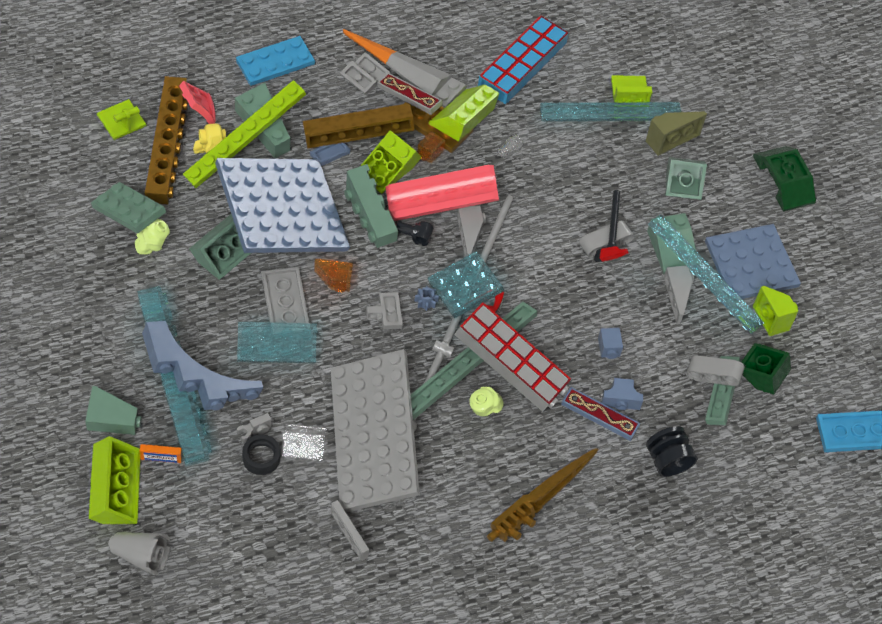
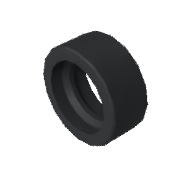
M259 434L252 436L245 442L242 450V461L249 472L256 475H266L272 473L279 466L281 448L273 437ZM258 446L269 447L274 453L273 459L264 464L253 462L250 459V451Z

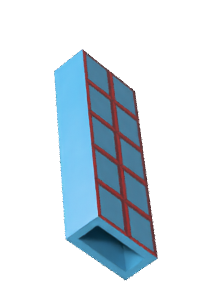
M540 16L479 76L478 86L487 85L493 88V90L499 92L498 100L507 104L567 43L569 32L552 23L549 19Z

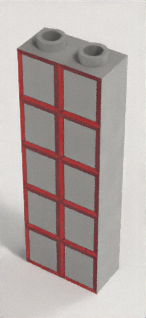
M483 302L454 334L542 412L547 407L551 409L558 401L556 396L558 394L562 396L569 388L567 384L571 378Z

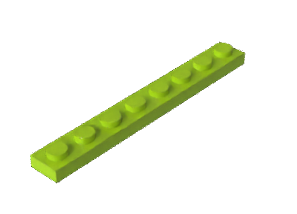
M294 80L184 172L183 176L195 188L199 187L217 171L215 164L217 158H233L306 95V92Z

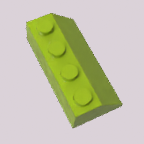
M487 85L466 89L430 120L429 124L459 142L494 110L499 92Z
M110 436L93 444L89 519L101 524H137L140 477L139 448Z

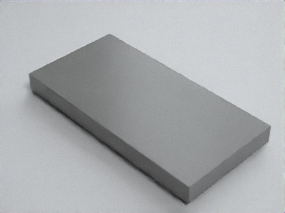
M299 267L261 271L272 339L311 334Z

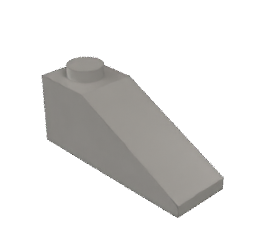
M480 205L458 209L457 220L466 263H470L482 231V226L486 223L485 213H482Z
M689 265L667 267L664 274V281L676 324H680L682 321L691 286L694 283V275L690 272Z

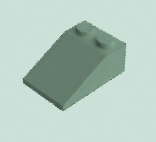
M686 213L651 219L647 232L663 274H665L667 267L689 265L690 271L699 270L692 229Z

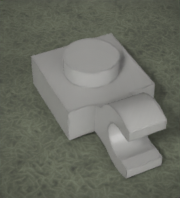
M266 413L250 420V424L239 426L237 434L246 433L245 436L241 437L242 443L251 438L252 434L254 436L267 433L272 428L271 417Z

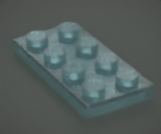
M238 322L237 362L316 363L317 324Z

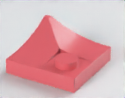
M183 81L179 87L190 107L200 113L208 124H215V108L210 94Z

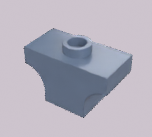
M614 378L611 389L604 390L601 403L609 407H615L618 410H640L643 403V394L638 393L634 389V380Z

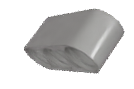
M625 221L618 222L617 247L625 245V242L626 244L631 242L634 238V234ZM610 225L586 234L580 239L579 244L589 258H593L598 249L607 248Z
M695 355L691 358L686 376L690 379L694 378L695 381L737 386L740 383L745 366L737 360Z

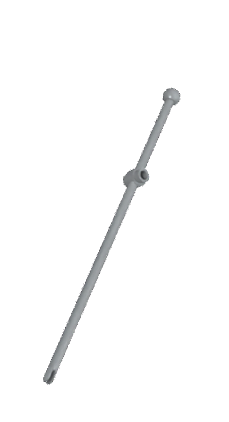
M511 195L506 197L443 341L436 340L432 350L437 352L424 383L437 373L444 356L450 358L454 347L449 344L513 200ZM417 418L413 420L414 431L417 429Z

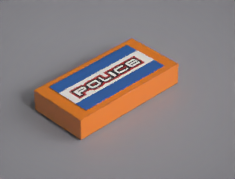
M140 444L141 460L182 462V449L179 447Z

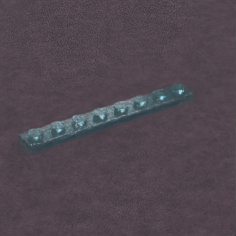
M679 102L540 103L541 121H651L657 115L681 112Z
M662 215L654 218L648 224L653 232L665 242L666 246L717 297L718 301L723 303L730 313L742 323L746 330L752 334L764 324L756 313Z

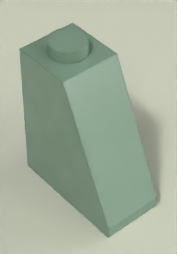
M92 386L85 420L87 430L136 435V429L141 427L142 417L138 416V409L97 386Z

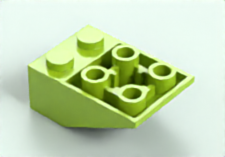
M390 130L361 166L368 165L370 169L368 175L370 179L374 178L377 184L376 189L382 194L386 191L387 185L394 184L414 168L422 157Z

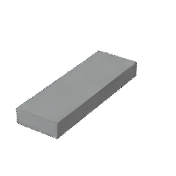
M338 500L331 503V514L357 556L362 561L367 559L369 548Z

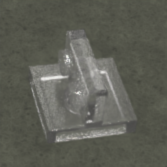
M286 425L283 435L282 457L323 461L327 428Z

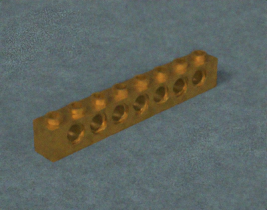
M165 76L145 187V196L159 204L168 205L169 198H173V187H171V184L175 183L176 172H174V168H178V157H176V154H180L181 143H179V139L183 138V128H181V125H185V114L183 112L184 110L187 111L188 101L183 97V92L179 85L183 81L187 82V78Z

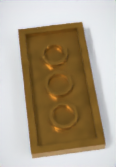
M410 104L414 129L450 153L473 132L472 129L458 142L429 124L430 120L440 113L444 107H439L430 115Z

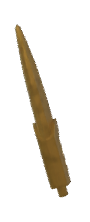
M594 448L553 474L529 494L519 498L491 523L492 532L487 535V538L491 542L497 537L506 542L508 540L507 536L519 540L522 535L519 532L521 529L520 525L523 523L531 528L534 527L536 521L533 519L535 513H538L549 500L561 491L584 468L599 449Z

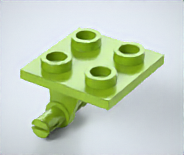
M129 99L96 113L113 140L146 126V123L139 114V108L137 106L134 107Z

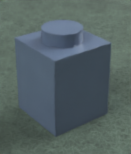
M601 328L598 336L601 358L615 359L620 357L623 349L620 328Z

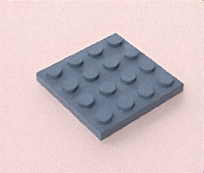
M774 224L706 237L705 243L730 301L757 296L762 286L776 291L800 287V280Z

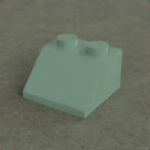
M669 157L665 195L702 200L707 168L705 161Z

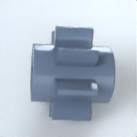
M428 286L422 290L418 289V295H415L414 300L418 302V308L422 307L426 311L431 307L435 308L436 302L439 299V296L435 295L436 289H431Z

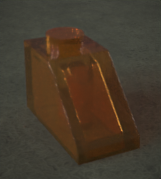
M315 258L314 272L331 290L350 292L353 263Z

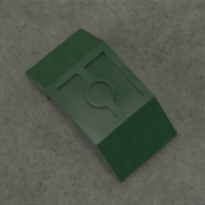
M783 146L753 154L760 170L767 168L779 189L775 198L783 212L816 203L813 176L798 149Z

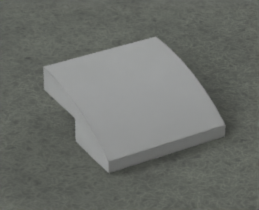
M365 52L355 63L351 61L340 72V75L366 95L375 89L377 82L390 73V71Z

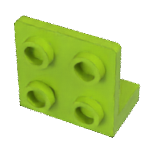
M611 76L614 105H649L652 86H647L645 76Z

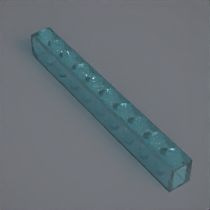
M160 286L137 291L145 325L147 322L166 321L175 339L177 330L175 324L171 325L170 320H173L171 309L166 308V304H168L166 292L162 293ZM180 340L176 341L178 345L181 347ZM173 372L159 373L178 443L182 449L185 467L209 461V453H212L210 442H205L204 436L207 433L205 425L200 424L199 421L202 418L200 408L195 407L194 404L197 401L195 391L179 392Z

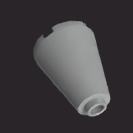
M117 532L114 536H111L108 546L111 553L151 575H158V569L163 570L168 560L170 547L167 546V541H170V538L167 534Z

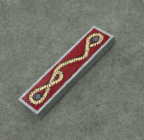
M390 73L377 82L378 88L430 115L443 105L441 99Z

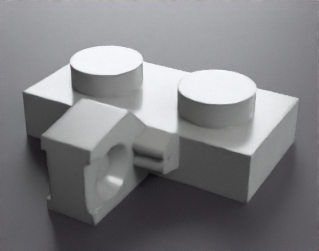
M398 292L379 293V304L366 307V319L382 321L383 330L402 329L403 323Z

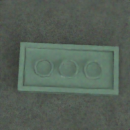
M121 182L114 184L109 190L91 202L95 210L137 234L166 213L164 206Z

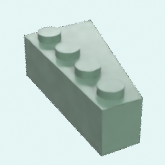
M263 83L235 97V111L243 121H246L272 99L266 84ZM281 117L257 136L275 159L290 151V136Z
M366 164L347 171L344 194L346 199L351 201L355 215H359L362 228L367 229L370 242H374L375 246L379 248L397 241L398 229L389 210L385 211L382 195H377V184L374 178L370 179L368 175L370 169Z

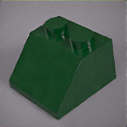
M758 343L753 344L741 362L745 366L742 375L757 390L773 395L791 370L790 353Z

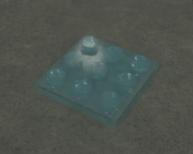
M477 251L427 278L429 284L433 289H436V294L454 319L480 305L482 302L484 303L504 292L503 286Z

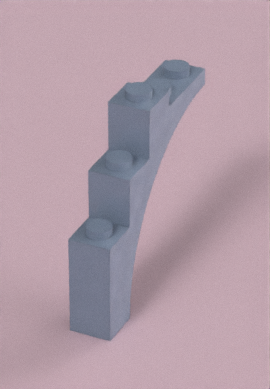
M166 321L146 323L142 335L153 372L163 374L173 372L179 392L198 390L204 410H219L224 407L226 401L253 400L259 397L263 389L261 380H239L215 373L200 365L185 353L173 338Z

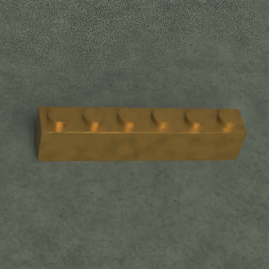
M410 103L306 120L303 121L307 149L385 136L390 130L394 134L414 131V121Z

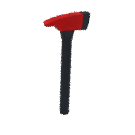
M619 190L613 191L609 242L607 248L596 251L595 262L609 261L629 253L627 249H619L616 245L620 203Z

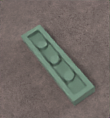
M721 356V357H720V358H722V359H731V360H737V361L741 362L740 357H732V356ZM714 383L705 419L708 425H726L735 386Z

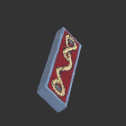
M572 387L561 405L629 441L632 440L640 426L639 422Z

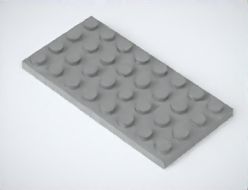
M402 349L332 367L331 381L339 503L344 511L350 512L420 495L407 352Z

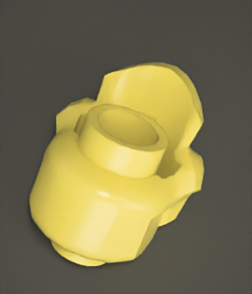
M218 123L207 124L204 129H199V140L195 141L193 147L194 154L208 153L226 138L225 129H221Z

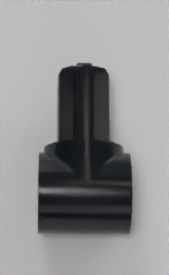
M425 221L416 223L415 226L398 222L396 226L399 233L412 236L413 242L417 245L422 244V246L428 245L434 230L433 226Z

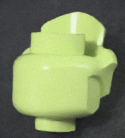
M157 219L137 234L138 238L135 240L136 251L139 254H150L152 251L161 250L166 237L170 234L168 225L163 220Z
M481 387L469 399L473 412L478 416L498 413L504 405L502 397L491 387Z

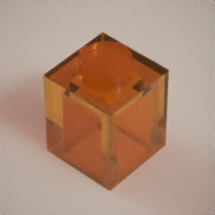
M431 131L418 144L417 152L422 157L421 159L432 163L444 151L446 140Z

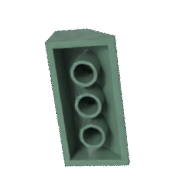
M232 214L189 248L197 262L219 280L251 254L244 253Z

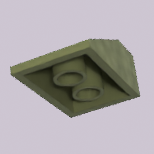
M705 111L664 113L660 116L657 115L651 120L646 142L659 156L700 136L707 113Z

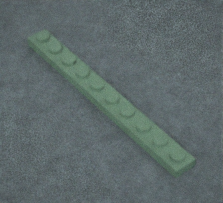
M521 302L502 319L519 332L537 316V310L525 302ZM467 347L411 394L413 420L484 360Z

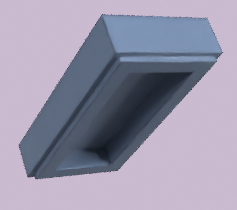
M345 142L321 146L310 151V156L313 159H318L321 166L350 154V149Z

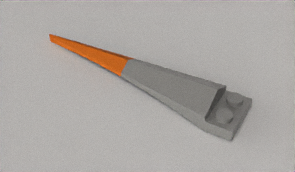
M343 29V33L381 60L406 82L441 99L442 107L444 108L466 90L464 83L452 78V75Z

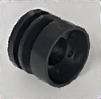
M673 426L663 429L651 436L646 442V447L651 457L655 459L654 464L661 477H670L683 473L693 467L698 460L692 445H689V439L683 427Z

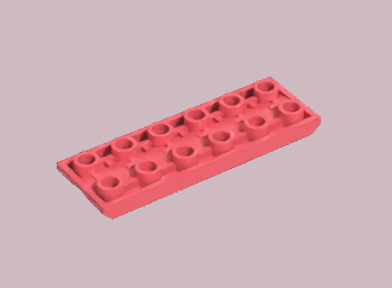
M484 165L386 186L388 209L393 221L499 201L494 165Z

